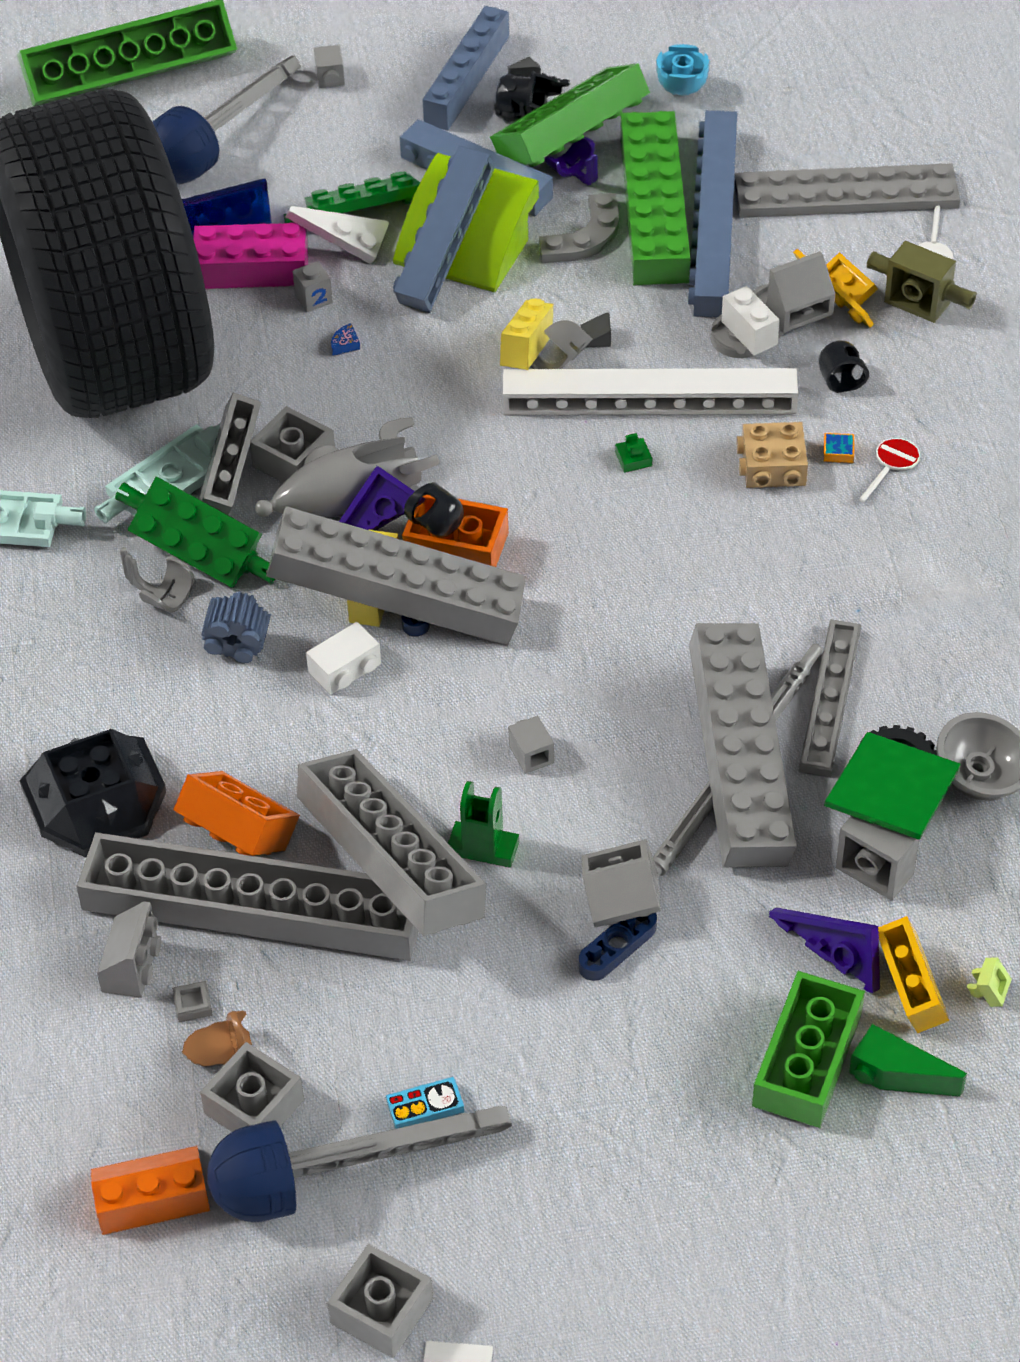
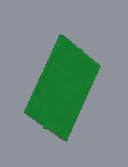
M867 732L826 798L824 806L920 840L956 777L961 764Z

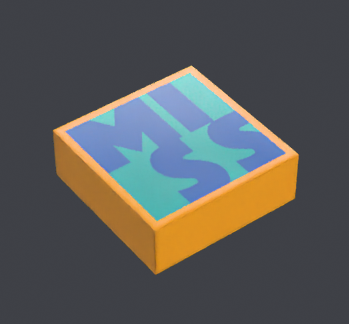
M824 433L823 462L853 463L854 434Z

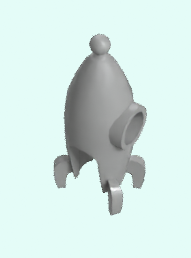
M412 417L391 420L381 427L378 434L380 440L365 442L340 450L329 445L313 450L305 459L303 467L280 486L271 501L260 500L256 503L255 511L259 516L267 517L272 511L283 514L285 506L325 518L343 516L376 466H379L416 491L420 488L416 484L421 481V471L439 465L438 456L436 454L419 460L413 447L404 448L405 437H398L397 434L414 426Z

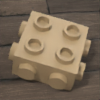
M802 422L743 424L742 436H737V454H743V458H739V475L745 476L746 488L806 486L808 462Z

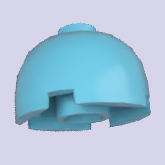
M679 44L670 46L668 52L662 55L661 51L656 59L658 81L666 91L675 95H690L699 91L706 83L708 77V55L706 53L705 55L699 53V48L693 45Z

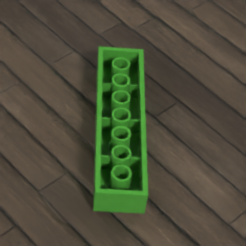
M213 0L19 51L17 57L32 106H37L233 55L238 49L224 1Z
M675 111L621 113L620 139L633 285L689 283L690 250Z

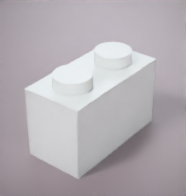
M748 286L723 296V324L753 355L778 345L780 319Z
M358 622L353 623L306 652L308 672L330 695L348 687L354 680L374 671L377 666L381 665L380 644Z

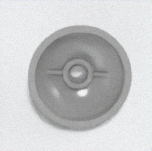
M981 712L961 714L947 722L939 734L936 750L937 756L961 764L951 786L968 797L985 801L998 800L1020 790L1019 729L1003 718Z

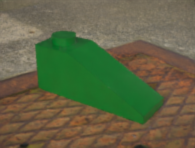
M874 1024L870 1026L852 1053L849 1073L859 1082L872 1085L880 1090L960 1097L964 1091L967 1076L966 1072Z

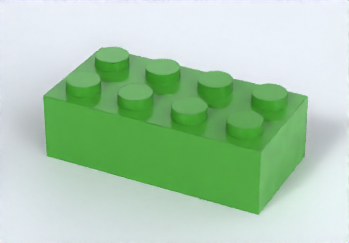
M797 971L754 1083L752 1107L821 1128L862 1015L865 991Z

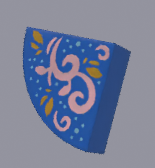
M352 323L341 327L333 335L331 340L333 356L360 349V341Z

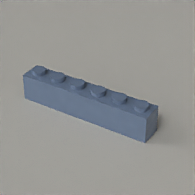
M483 7L422 99L424 122L449 131L509 38V11L496 7Z
M418 119L400 136L401 158L425 169L429 167L437 153L452 156L455 155L458 147L462 146L490 154L495 169L539 180V198L529 212L530 215L536 216L553 199L552 176Z
M459 146L455 155L450 157L446 176L440 180L437 187V196L434 202L430 203L427 208L423 227H419L417 230L414 247L405 257V267L401 276H397L394 281L393 291L399 304L428 313L431 312L495 167L490 154Z

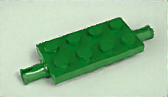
M401 171L392 173L390 175L391 178L380 180L379 177L366 179L364 184L354 186L353 183L338 186V190L328 192L326 189L316 190L311 193L312 196L304 198L306 208L342 214L402 200L406 205L411 204L420 182L412 175ZM286 214L283 215L285 223H295L286 218Z
M157 476L147 494L138 491L127 483H123L119 487L120 490L126 492L129 496L117 491L115 499L137 510L127 529L131 533L232 588L235 587L240 576L249 572L265 580L270 585L276 580L266 576L269 562L259 557L258 552H256L257 544L263 535L262 533Z

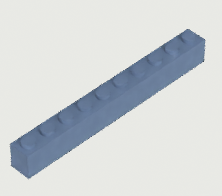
M705 110V121H699V138L704 139H698L697 155L703 156H697L696 173H701V175H696L695 191H700V193H695L694 210L699 211H694L693 228H698V230L692 231V247H697V249H691V266H696V268H690L689 285H695V288L689 287L688 305H694L693 317L718 318L722 315L723 296L729 294L738 111Z

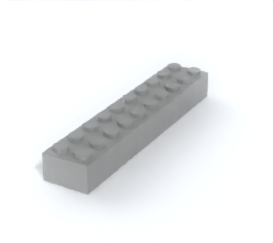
M95 832L76 886L81 909L86 911L119 915L142 902H150L153 917H157L158 922L411 961L418 935V930L366 873Z

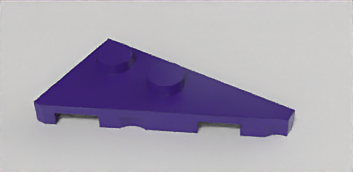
M376 466L339 522L366 530L377 531L404 515V506L407 499L415 491L379 466ZM422 497L417 506L424 503L426 499Z
M778 907L769 911V918H772L779 927L786 932L793 930L806 940V947L825 961L832 962L844 975L851 973L865 984L864 990L869 993L880 990L879 927L877 925Z

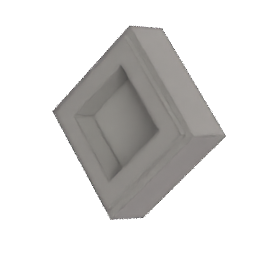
M206 981L172 987L178 1022L213 1016Z

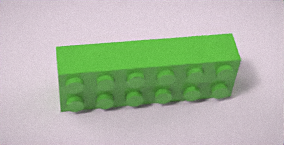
M639 63L606 67L490 136L496 153L524 165L529 164L530 167H534L545 161L544 157L548 154L554 155L565 149L564 145L568 142L574 143L584 138L583 133L586 131H594L604 125L603 121L606 119L610 120L619 117L623 113L622 110L624 108L639 105L642 103L641 98L648 95L650 90Z

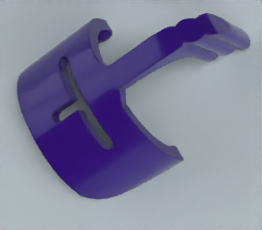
M587 137L574 142L562 156L556 159L550 156L544 158V163L562 177L575 176L586 185H591L598 180V156L593 154L595 143ZM585 167H586V174L582 172V170H583Z

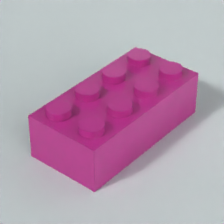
M297 223L194 226V243L205 289L294 286L293 270L308 265L307 229Z

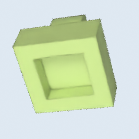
M998 957L985 958L982 968L972 970V975L977 983L967 984V989L973 997L983 996L990 1007H1003L1012 979Z

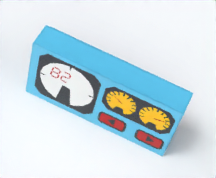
M454 1077L386 1095V1102L395 1129L442 1119L464 1112V1104Z

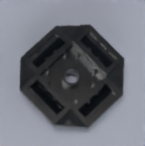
M109 729L83 739L74 738L68 744L43 752L39 759L19 780L41 837L58 845L71 848L73 852L83 857L88 855L95 832L136 839L147 836L153 825V819L166 795L165 783L144 737L128 736L114 729Z

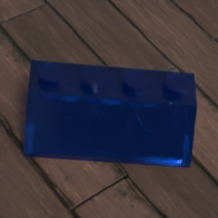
M265 178L182 199L193 239L194 226L272 224L268 187Z

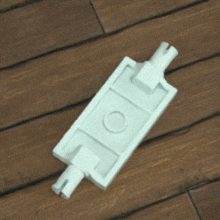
M221 423L215 427L211 425L205 430L197 424L107 484L105 486L106 493L110 498L94 508L97 517L104 523H108L109 520L124 510L135 516L137 510L115 499L117 491L129 496V494L119 489L123 483H127L144 494H147L156 476L188 494L203 486Z
M0 490V544L50 547L55 528L58 524L84 527L86 508L62 506L63 501L60 494Z

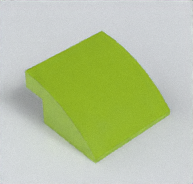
M437 153L427 168L407 212L395 249L393 264L405 267V257L414 247L417 230L419 227H423L427 208L430 203L434 202L437 196L438 184L446 176L451 156ZM494 168L445 279L494 293L497 291L528 241V214L539 198V180Z

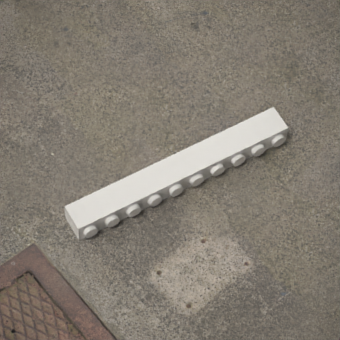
M797 368L503 370L504 415L797 414Z

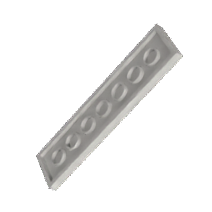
M953 163L735 173L739 218L935 209L937 205L940 206V209L959 208L960 205Z

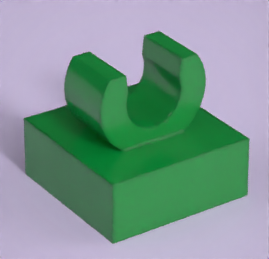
M637 433L625 435V442L615 444V454L624 473L652 467L653 458L644 438L638 439Z

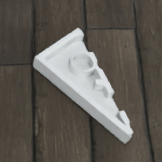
M291 206L285 216L369 264H372L375 260L389 226V222L385 220Z

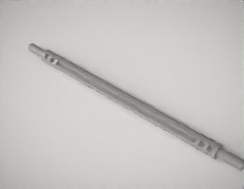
M812 644L800 662L794 663L771 695L775 722L809 677L810 668L823 652V649L818 644ZM710 781L707 782L654 854L653 859L658 871V877L665 875L712 810L713 801Z

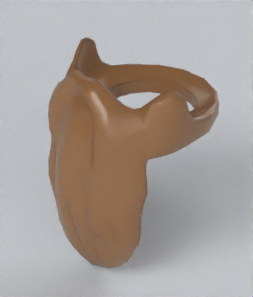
M231 1011L227 1014L225 1021L214 1022L210 1026L193 1032L184 1042L182 1054L186 1055L187 1059L197 1065L205 1067L225 1065L245 1042L252 1045L248 1030L241 1024L246 1016V1011Z

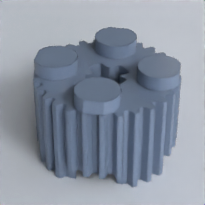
M238 591V593H233V596H230V598L224 596V598L212 597L201 633L202 640H205L203 648L212 655L224 654L225 657L231 656L239 663H249L252 661L253 655L257 656L263 649L271 614L263 611V607H259V604L256 603L257 600L254 598V595L249 596L248 593L242 594L241 591Z

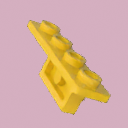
M799 249L793 252L797 259L805 256ZM839 252L826 264L835 291V303L840 308L845 305L849 309L848 314L857 324L863 322L870 328L874 323L861 305L878 289L867 276Z

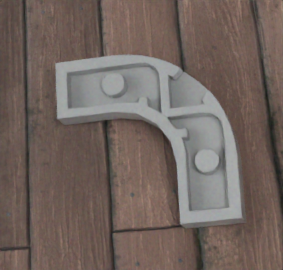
M616 193L588 195L591 219L583 229L569 234L539 236L542 263L584 259L601 252V247L608 241L612 242L619 228V210Z

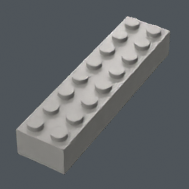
M285 506L277 529L266 574L270 578L507 646L519 622L526 576L287 506Z
M696 623L689 643L722 866L723 868L788 867L797 846L759 623Z
M357 749L298 764L297 798L423 936L436 934L439 931L459 925H466L485 918L486 883Z

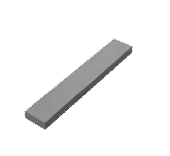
M830 619L799 764V772L831 778L861 632V624Z

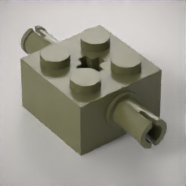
M906 240L891 258L873 251L867 260L868 265L866 267L868 269L887 275L884 303L935 323L951 302L969 310L976 300V292L955 285V260Z

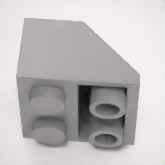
M820 251L770 269L767 307L780 319L779 328L783 333L833 315L835 291L824 256Z
M647 839L581 855L582 876L594 927L613 925L619 921L645 917L661 911L658 871Z
M142 902L114 917L97 972L102 993L142 998L145 985L151 984L153 977V965L151 964L154 956L158 957L160 954L162 939L161 936H157L158 919L153 917L150 902Z

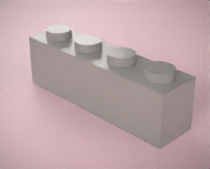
M234 392L224 409L199 500L227 515L234 503L261 406L260 401Z

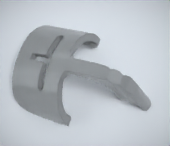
M561 320L546 328L544 333L565 353V356L559 362L551 364L538 355L531 367L533 369H563L569 361L577 357L593 338L572 321Z
M122 547L120 555L124 575L134 587L141 590L139 593L141 600L171 613L180 609L190 595L194 585L192 570L178 558L169 555L166 559L167 569L161 585L156 587L147 583L140 576L136 560L127 553L126 548ZM173 583H175L174 586H173V588H172V590H171L170 593H169V596H170V597L167 596V597L164 599V597L167 595V593H168L169 590L171 589Z

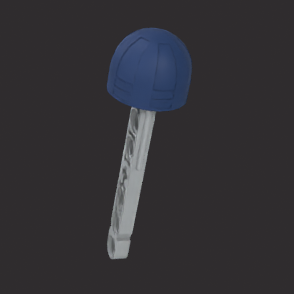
M295 55L279 62L206 117H203L189 107L174 106L153 121L177 184L188 183L199 178L217 163L219 143L215 131L300 69L301 65Z
M496 1106L478 1110L475 1113H464L288 1152L282 1130L278 1122L273 1120L242 1127L225 1136L215 1147L210 1157L207 1171L208 1185L216 1203L229 1215L247 1222L268 1221L295 1214L296 1189L294 1178L464 1141L473 1137L477 1138L495 1134L510 1128L512 1123L507 1107Z

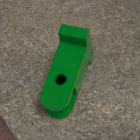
M467 781L460 803L461 822L455 821L448 844L461 858L511 868L520 841L519 834L503 831L501 787L495 786L491 798L475 796L474 782Z

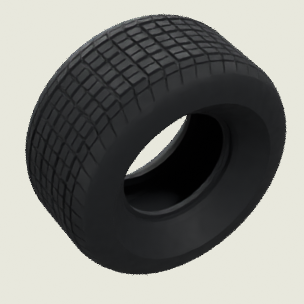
M100 89L98 93L92 91L72 96L70 100L65 98L56 102L45 103L42 108L37 105L15 111V115L8 113L0 118V238L36 356L55 400L65 412L72 416L99 418L100 414L103 416L111 415L115 412L125 411L127 407L131 409L154 403L155 399L161 401L169 397L179 396L182 392L188 393L197 388L209 377L213 367L214 335L211 314L199 258L182 198L160 137L146 110L135 97L127 92Z

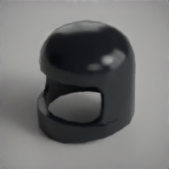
M834 341L826 345L821 351L818 358L819 368L831 391L841 393L856 390L869 379V370L865 362L859 358V352L853 344L847 341ZM856 365H859L863 368V373L856 380L852 375V371ZM836 373H841L840 382L835 376Z
M432 482L421 486L407 499L404 506V514L412 523L426 528L431 535L446 537L455 532L460 526L464 517V508L454 495L439 484ZM424 495H430L436 499L432 507L424 515L414 518L415 508Z

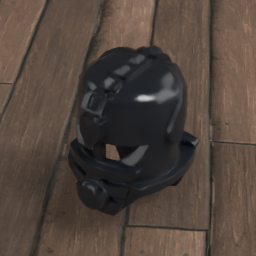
M535 71L531 72V76L525 77L523 75L514 76L513 74L504 75L499 79L500 82L496 89L494 110L498 117L505 120H514L515 117L520 116L524 117L546 104L549 96L561 95L562 87L569 86L570 80L547 76L545 73L537 74Z

